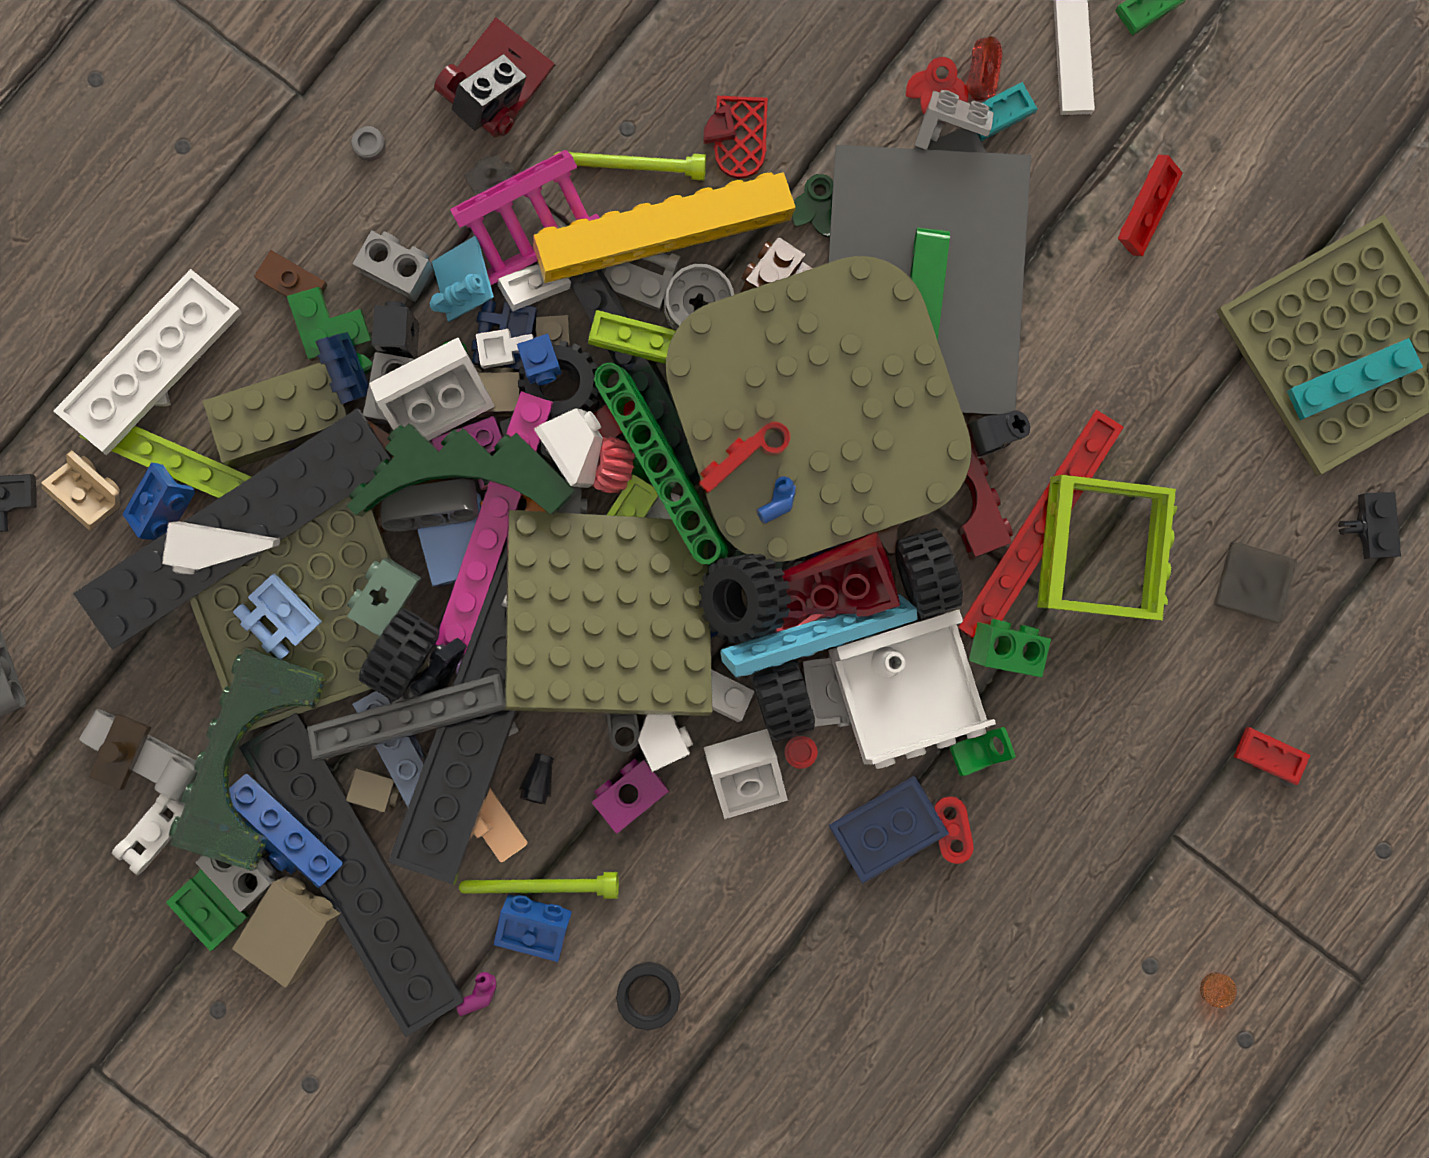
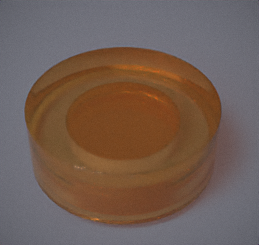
M1213 972L1203 978L1200 984V993L1208 1004L1216 1008H1225L1234 1002L1237 988L1230 977L1219 972Z

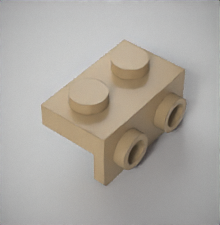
M70 451L66 454L67 463L41 482L42 489L91 531L120 508V489L112 479L108 477L104 479L96 472L95 466L85 456L80 458L76 453Z

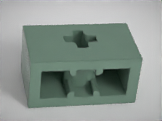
M388 557L382 559L380 563L376 560L373 562L365 575V578L369 581L364 590L357 589L347 604L351 608L347 617L379 637L394 615L403 609L421 580V577ZM385 588L387 590L385 596L389 600L379 603L376 601L378 594L374 591Z

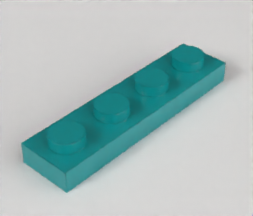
M1410 338L1295 386L1287 390V393L1299 419L1302 420L1423 368Z

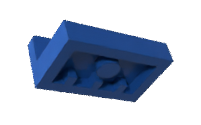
M151 462L122 515L138 538L156 540L167 532L169 523L180 520L194 496L195 490L192 486L177 484L163 464Z
M508 895L500 913L494 945L558 962L572 911L556 904L533 901L525 896Z

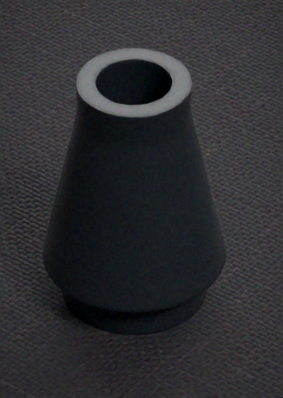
M535 753L534 759L519 787V790H521L520 799L537 804H546L547 797H551L553 757Z

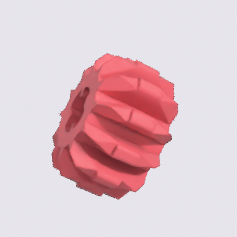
M603 437L595 481L592 485L595 489L605 493H619L621 490L626 489L628 480L632 479V469L635 468L633 466L635 455L632 453L629 443L615 437Z

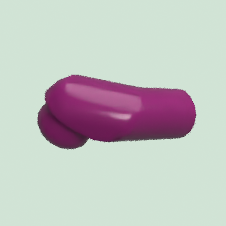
M481 972L476 976V984L472 994L464 997V1002L456 1006L460 1016L490 1005L497 988L496 979L492 974Z

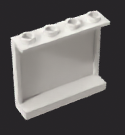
M960 610L948 612L828 650L864 765L875 764L876 769L887 767L896 763L894 757L906 754L907 759L925 754V747L936 744L937 749L956 744L955 737L966 734L967 739L981 736L987 733L985 727L996 724L994 719L987 720L959 634L957 624L963 622ZM891 647L904 657L905 666L896 676L882 678L873 671L871 659L874 652L879 648ZM893 657L889 659V666L893 668L892 663L895 661Z

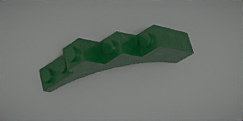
M408 423L405 427L403 425L398 426L387 438L390 443L385 448L394 458L391 461L388 458L382 461L373 471L376 476L367 485L361 483L349 495L352 500L346 506L356 516L363 517L382 500L406 487L429 480L462 477L483 479L510 487L531 498L553 516L576 491L517 433L512 437L506 434L494 446L497 452L492 456L464 428L459 432L455 429L452 430L442 440L441 445L443 448L439 451L421 432Z

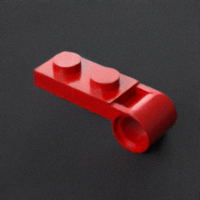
M770 422L753 437L750 436L745 442L739 437L725 450L729 456L724 461L718 464L714 460L700 473L704 479L699 482V485L709 494L759 448L767 455L782 453L790 443L788 428L782 423ZM767 431H779L783 436V444L778 448L769 447L764 439Z

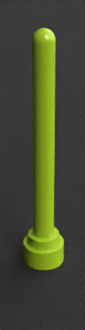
M569 152L577 166L685 173V176H690L691 180L705 181L706 154H693L692 157H686V160Z
M604 872L603 875H598L597 879L463 880L459 884V890L464 894L597 892V896H603L604 899H618L619 876L618 872Z

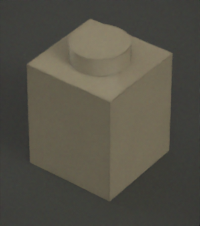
M363 767L356 768L346 801L381 812L391 811L392 806L397 807L401 794L390 775Z

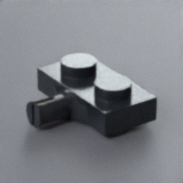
M35 475L0 476V533L9 532V512L17 509L37 508Z
M1395 492L1363 493L1358 495L1359 514L1357 520L1340 521L1338 527L1351 528L1338 529L1339 533L1342 535L1358 533L1363 545L1364 559L1401 557Z
M458 637L447 645L444 643L438 645L429 657L432 660L430 665L422 672L420 679L410 685L412 693L420 696L446 688L467 645Z

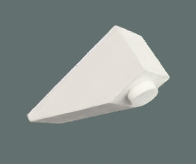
M179 521L171 522L168 524L162 564L173 565L174 572L194 574L195 569H202L279 546L280 539Z

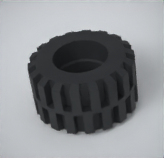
M551 341L560 370H570L576 373L580 379L578 391L568 400L558 402L546 398L542 392L543 385H537L536 382L530 384L525 368L520 367L519 375L521 379L518 380L520 392L522 391L553 402L548 421L576 408L585 410L586 413L592 412L593 409H598L600 405L599 398L602 397L594 381V375L598 366L587 351H582L581 346L575 343L573 347L569 346L567 341H560V345H554V342Z
M937 528L897 540L895 555L899 574L909 602L917 608V615L921 619H925L962 607V582L954 555L944 535Z
M754 553L724 558L712 564L708 568L709 573H704L702 577L704 585L699 587V594L702 595L699 605L700 608L703 607L704 609L702 616L705 621H709L710 630L713 633L718 632V637L722 640L729 639L731 643L754 640L775 633L776 629L781 628L785 623L783 618L788 617L790 611L787 608V604L791 603V595H787V589L790 587L788 581L784 582L782 578L784 576L782 569H776V563L772 559L766 560L764 555H754ZM742 587L747 596V608L742 600Z
M403 608L394 615L373 646L359 671V681L392 701L398 700L405 693L439 638L440 629Z
M796 659L786 661L779 666H770L757 670L750 674L769 736L775 742L814 730L815 717Z

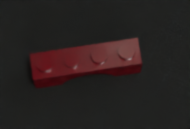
M970 439L971 460L964 482L971 493L972 509L967 521L958 529L968 557L972 560L1012 543L1010 537L1013 536V531L1007 518L1002 519L998 509V506L1001 505L1000 498L995 488L990 489L986 480V476H988L987 466L983 458L977 457Z

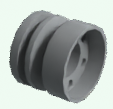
M692 264L680 269L671 278L664 299V315L671 329L677 330L681 323L694 312V306L690 304H694L696 299L702 300L701 304L705 306L733 296L734 291L730 280L721 270L708 264Z

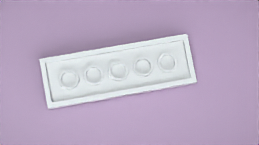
M190 269L59 404L54 412L107 456L242 312L236 305Z

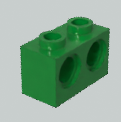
M991 619V624L977 623L969 661L986 667L1037 677L1043 676L1051 638L1040 636V629L1020 625L1019 630L1010 629V622ZM998 638V646L994 649L995 640ZM1027 644V650L1023 655V648Z

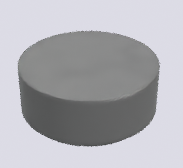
M362 127L352 137L354 151L358 157L365 161L377 160L385 152V139L381 132L374 127Z

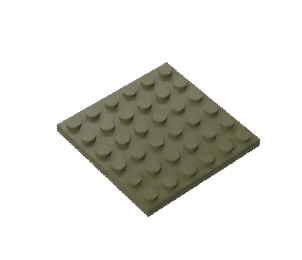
M1385 214L1216 310L1316 476L1322 475L1429 413V285ZM1410 338L1423 368L1305 419H1299L1287 390Z
M347 497L281 540L279 546L267 549L189 600L230 710L251 655L264 658L262 666H265L264 663L268 666L269 661V666L272 670L270 671L269 669L265 674H271L272 677L273 672L275 674V682L269 687L271 684L265 685L262 682V678L265 675L263 673L266 670L262 671L265 668L261 667L254 686H258L257 683L260 685L261 681L262 689L263 687L267 689H264L265 691H255L254 689L258 688L254 687L247 705L251 706L249 704L251 703L253 706L252 701H254L256 708L261 707L263 704H256L255 697L258 694H263L266 699V693L268 696L267 703L262 708L254 709L249 714L248 712L251 710H247L249 707L246 706L238 732L254 715L276 703L290 700H308L312 702L320 678H325V682L315 707L289 705L273 709V711H269L251 724L245 732L288 718L295 713L300 714L372 689L359 681V671L379 636L348 618L347 615L351 608L347 604L357 589L364 590L369 581L365 578V575L373 562L376 560L380 563L386 557L391 559L373 509L363 517L356 516L346 506L352 500L350 497ZM274 573L322 621L296 646L287 637L283 639L281 643L290 652L281 661L272 652L267 653L261 647L263 643L250 630L246 631L240 625L242 621L233 613L242 603L251 612L255 610L257 606L248 596ZM385 588L374 591L378 594L377 602L381 603L384 600H389L385 596L387 592ZM406 602L403 608L409 610V607ZM266 616L262 617L260 620L262 624L274 634L278 628ZM427 659L418 673L424 671L429 666ZM258 660L252 662L255 668L258 667V665H256V663H259ZM294 670L298 673L301 671L317 676L318 679L309 699L286 690L279 676ZM255 671L248 673L250 678H254L252 674H255ZM251 682L244 683L246 689L250 688L248 685H251ZM280 685L284 695L274 700L270 694V689ZM246 692L240 694L242 700H245ZM242 703L236 705L239 711L241 710L240 706H243ZM238 714L233 715L235 722L237 721L236 717H239Z
M509 510L507 530L505 710L710 716L713 713L710 623L704 620L702 616L704 609L703 607L700 608L699 600H702V595L699 594V587L704 585L702 577L704 573H708V565L701 564L693 558L672 519L555 513L552 516L548 512ZM687 520L690 530L696 529L700 523L698 520ZM708 543L703 549L706 559H708Z

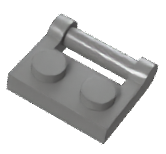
M661 253L642 258L665 267L663 276L629 262L607 267L604 275L616 295L660 312L664 303L666 289L677 271L681 256L673 253L670 255Z

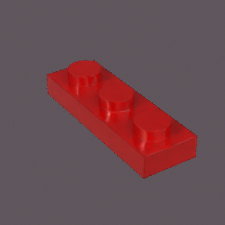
M1158 154L1117 238L1131 255L1143 257L1183 174L1169 155Z

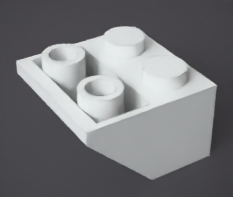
M647 714L638 742L652 772L690 754L688 747L693 745V742L685 726L679 729L674 719L676 715Z

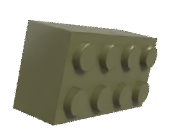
M317 363L204 400L203 404L221 462L235 469L290 451L351 413L349 402L341 404L337 393H332L329 385L332 381L325 364Z

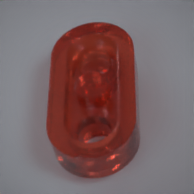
M994 36L978 39L972 50L966 87L968 93L975 101L988 100L994 97L997 91L1003 54L1001 44Z

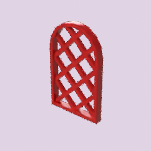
M717 96L716 110L720 108V104L722 106L727 105L725 101L737 102L730 108L732 116L738 122L734 125V129L736 131L742 126L749 134L741 141L735 136L733 140L737 144L730 151L722 144L723 141L715 142L716 163L720 170L729 177L737 179L749 178L762 167L767 151L768 98ZM747 102L759 104L754 109H752V107ZM740 105H743L749 111L742 119L734 112ZM763 106L764 120L756 113ZM752 115L760 122L753 130L745 124ZM762 127H763V142H762L761 139L755 134V133H757ZM751 137L759 144L752 152L744 145ZM718 147L725 153V155L720 160L718 156ZM740 147L747 154L741 162L732 155ZM762 149V156L759 161L754 155ZM727 158H730L736 165L731 171L722 165ZM752 159L757 166L748 172L743 165ZM740 169L743 173L738 174L735 172Z

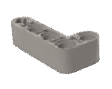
M96 709L81 734L80 741L98 751L106 739L115 716L106 711ZM148 735L133 768L134 772L156 783L154 789L157 792L178 802L194 799L208 770L206 766Z

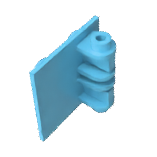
M476 236L432 261L440 293L434 294L429 304L433 311L446 313L448 322L453 321L494 297Z

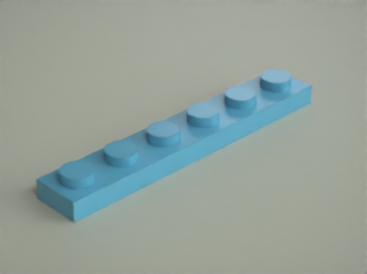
M899 594L900 606L870 616L836 614V617H825L722 649L721 659L735 677L747 676L757 670L770 666H779L786 661L802 656H811L815 652L830 647H839L855 639L871 637L875 633L890 628L902 627L906 623L917 620V608Z

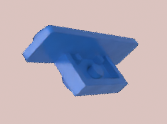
M244 774L229 788V798L234 810L245 820L244 825L257 835L266 838L263 849L270 855L268 857L269 861L278 870L283 871L285 869L292 875L298 869L316 887L320 888L342 866V861L248 774ZM245 833L244 837L257 842L255 848H258L260 841Z

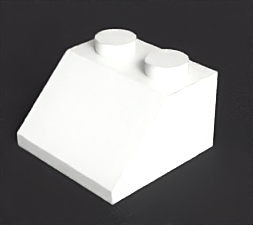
M767 729L704 747L724 819L788 801L777 756Z

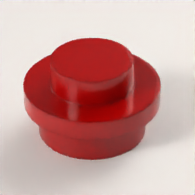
M795 736L787 742L784 754L791 766L804 769L815 762L818 751L816 744L809 737Z

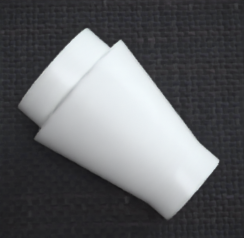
M882 647L874 652L871 665L873 671L878 676L892 678L904 668L905 659L895 649ZM891 657L895 660L892 663L893 668L889 666V659Z

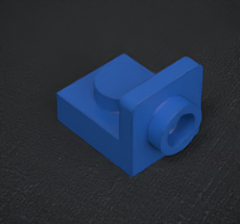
M548 334L517 344L530 384L536 382L537 385H545L556 380V375L562 374Z

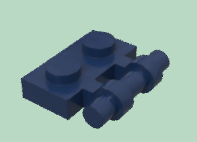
M488 300L483 303L482 311L478 312L476 320L479 323L477 334L491 332L492 326L500 327L499 330L509 329L511 338L522 335H533L538 311L536 307L530 306L512 311L509 304L504 302L502 314L494 313L496 302ZM474 339L471 346V351H473L472 363L481 366L477 339ZM515 353L514 364L496 366L494 368H513L516 372H519L520 367H524L520 353Z
M348 332L315 341L320 352L317 355L321 365L325 364L332 381L329 383L332 393H337L340 403L344 404L367 396L369 383Z

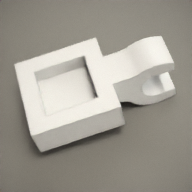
M509 329L476 334L481 367L485 369L514 364V354L519 353L517 344L533 339V335L529 334L511 338Z

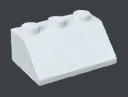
M459 338L369 383L376 403L393 430L400 425L405 427L410 423L428 440L495 407Z

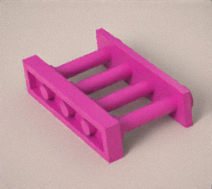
M566 149L450 209L459 227L461 228L465 225L467 228L471 227L474 235L477 237L491 266L487 270L490 285L494 283L498 285L499 278L520 271L538 261L534 248L531 246L511 207L513 200L523 195L526 198L529 197L543 227H557L558 229L540 192L543 189L542 185L553 180L558 182L576 220L588 219L591 221L600 218L597 214L589 217L569 177L572 174L571 170L577 168V165L572 155ZM494 210L497 213L500 212L520 251L519 254L505 261H502L482 222L484 220L483 216Z

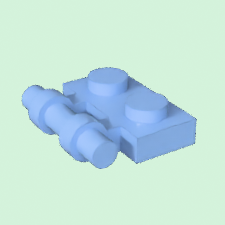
M275 573L248 596L257 606L255 610L251 612L242 603L233 611L242 621L240 625L246 631L250 630L263 643L261 647L267 653L272 652L280 661L290 652L281 643L283 639L287 637L296 646L322 622ZM263 616H266L278 628L274 634L260 621Z

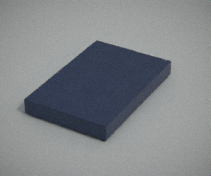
M915 775L828 825L862 884L949 835L947 828Z

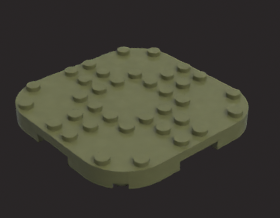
M868 256L846 257L709 303L690 314L681 323L672 337L666 359L667 383L701 481L704 478L700 473L714 460L718 464L724 461L729 456L725 450L739 437L745 442L750 436L753 437L770 422L782 423L790 432V443L782 453L767 455L759 448L709 494L704 491L713 519L720 533L734 548L744 554H761L765 556L766 560L772 559L774 562L801 558L931 513L946 504L957 493L966 478L971 460L970 436L926 305L912 279L901 269L887 261ZM769 430L765 433L764 439L769 447L778 448L783 444V436L779 431ZM779 477H789L796 487L791 511L763 524L757 515L756 509L772 502L775 481Z

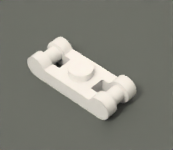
M160 794L154 805L126 838L113 849L112 855L118 860L124 859L130 864L129 869L136 875L141 874L188 820L193 806L188 802H178ZM167 808L175 813L171 820L163 814ZM138 842L146 848L141 855L133 849Z

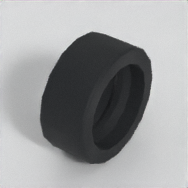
M653 962L636 964L626 971L619 982L616 995L618 1011L627 1023L637 1029L649 1031L663 1027L672 1020L678 1010L680 1001L678 980L671 970L661 964ZM640 977H657L667 987V1004L656 1015H641L630 1004L628 996L630 987Z

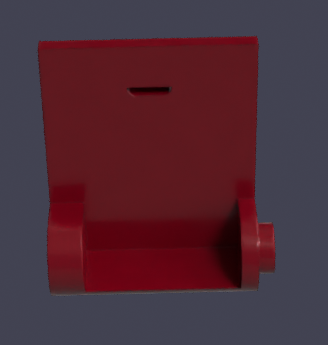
M496 17L458 66L454 64L446 66L434 84V90L453 104L460 82L504 54L527 77L519 101L510 108L504 107L492 120L481 126L495 138L500 135L505 136L511 131L515 123V117L556 66L554 62Z

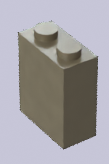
M285 876L271 884L232 948L285 988L302 977L340 915L338 911L332 908L333 905L330 901L323 897L315 896L305 889L306 886L302 881L289 876Z

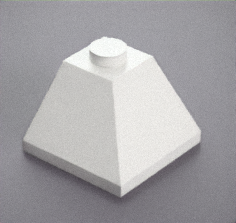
M576 408L534 429L570 486L589 488L594 484L603 437L598 431L601 425L592 412L586 413L585 410Z

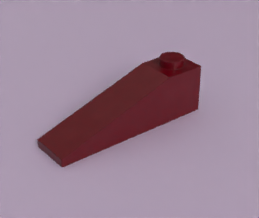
M877 531L842 543L783 571L784 576L782 578L784 582L788 581L790 587L787 589V595H791V603L787 604V608L790 611L788 617L784 618H801L804 614H825V617H836V614L870 616L900 606L889 560Z

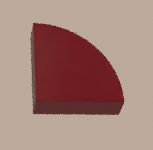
M730 104L718 108L707 121L703 135L704 144L735 139L736 134Z

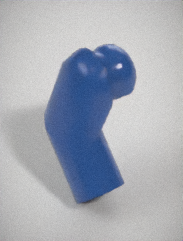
M779 477L775 481L772 502L756 509L757 515L763 524L791 511L796 487L789 477Z

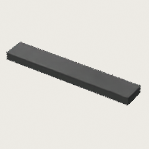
M500 674L492 675L308 726L312 759L315 761L327 759L505 710L503 676Z

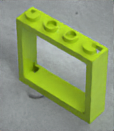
M1068 475L1050 477L1037 607L1146 620H1163L1164 605H1168L1167 596L1165 595L1166 582L1171 575V565L1168 562L1169 551L1174 543L1172 522L1178 507L1174 506L1176 489ZM1073 490L1152 499L1141 609L1062 600Z

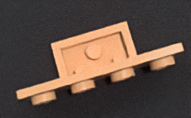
M490 788L474 834L477 838L482 836L498 860L504 862L524 848L528 841Z

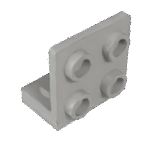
M941 90L940 93L933 91L916 138L915 146L927 150L930 140L937 141L944 123L943 121L988 137L994 113L989 111L990 108L981 102L972 101L969 104L958 100L959 96L947 90Z

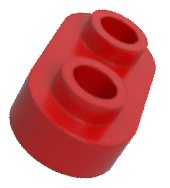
M946 796L941 798L934 807L949 832V835L938 840L940 851L947 861L960 864L966 862L972 856L974 850L971 828L965 804L957 797ZM945 808H955L957 811L956 817L952 819L945 817ZM953 840H960L963 843L964 847L961 851L952 850L950 844Z

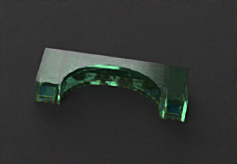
M245 648L243 655L238 654L235 658L231 673L235 674L231 686H226L221 694L219 705L223 706L219 718H214L210 723L207 731V738H210L206 751H201L196 759L194 770L198 771L193 784L189 783L183 793L182 803L185 806L181 817L176 816L173 820L169 836L173 837L170 843L172 846L252 871L256 870L268 837L250 828L242 820L233 804L229 788V772L234 752L245 733L267 714L292 706L316 709L327 677L322 673Z

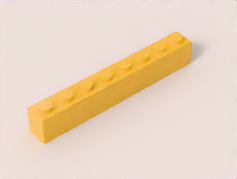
M767 172L757 176L755 180L747 182L735 180L726 184L723 188L715 190L703 188L691 196L682 198L680 195H675L665 199L663 203L655 205L643 203L635 206L631 211L623 213L611 211L605 213L599 219L591 221L579 219L572 222L570 226L558 229L557 227H547L540 230L538 234H534L533 248L544 283L790 221L796 207L784 172L775 175L772 172Z

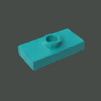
M1023 82L982 102L990 108L989 111L993 112L994 115L989 136L978 134L980 140L983 141L1036 113L1038 108Z

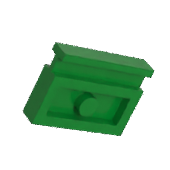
M201 869L166 903L211 952L226 940L250 915L246 911L240 912Z

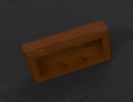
M272 250L269 251L254 275L256 280L285 297L316 287H320L323 294L328 286L325 281Z

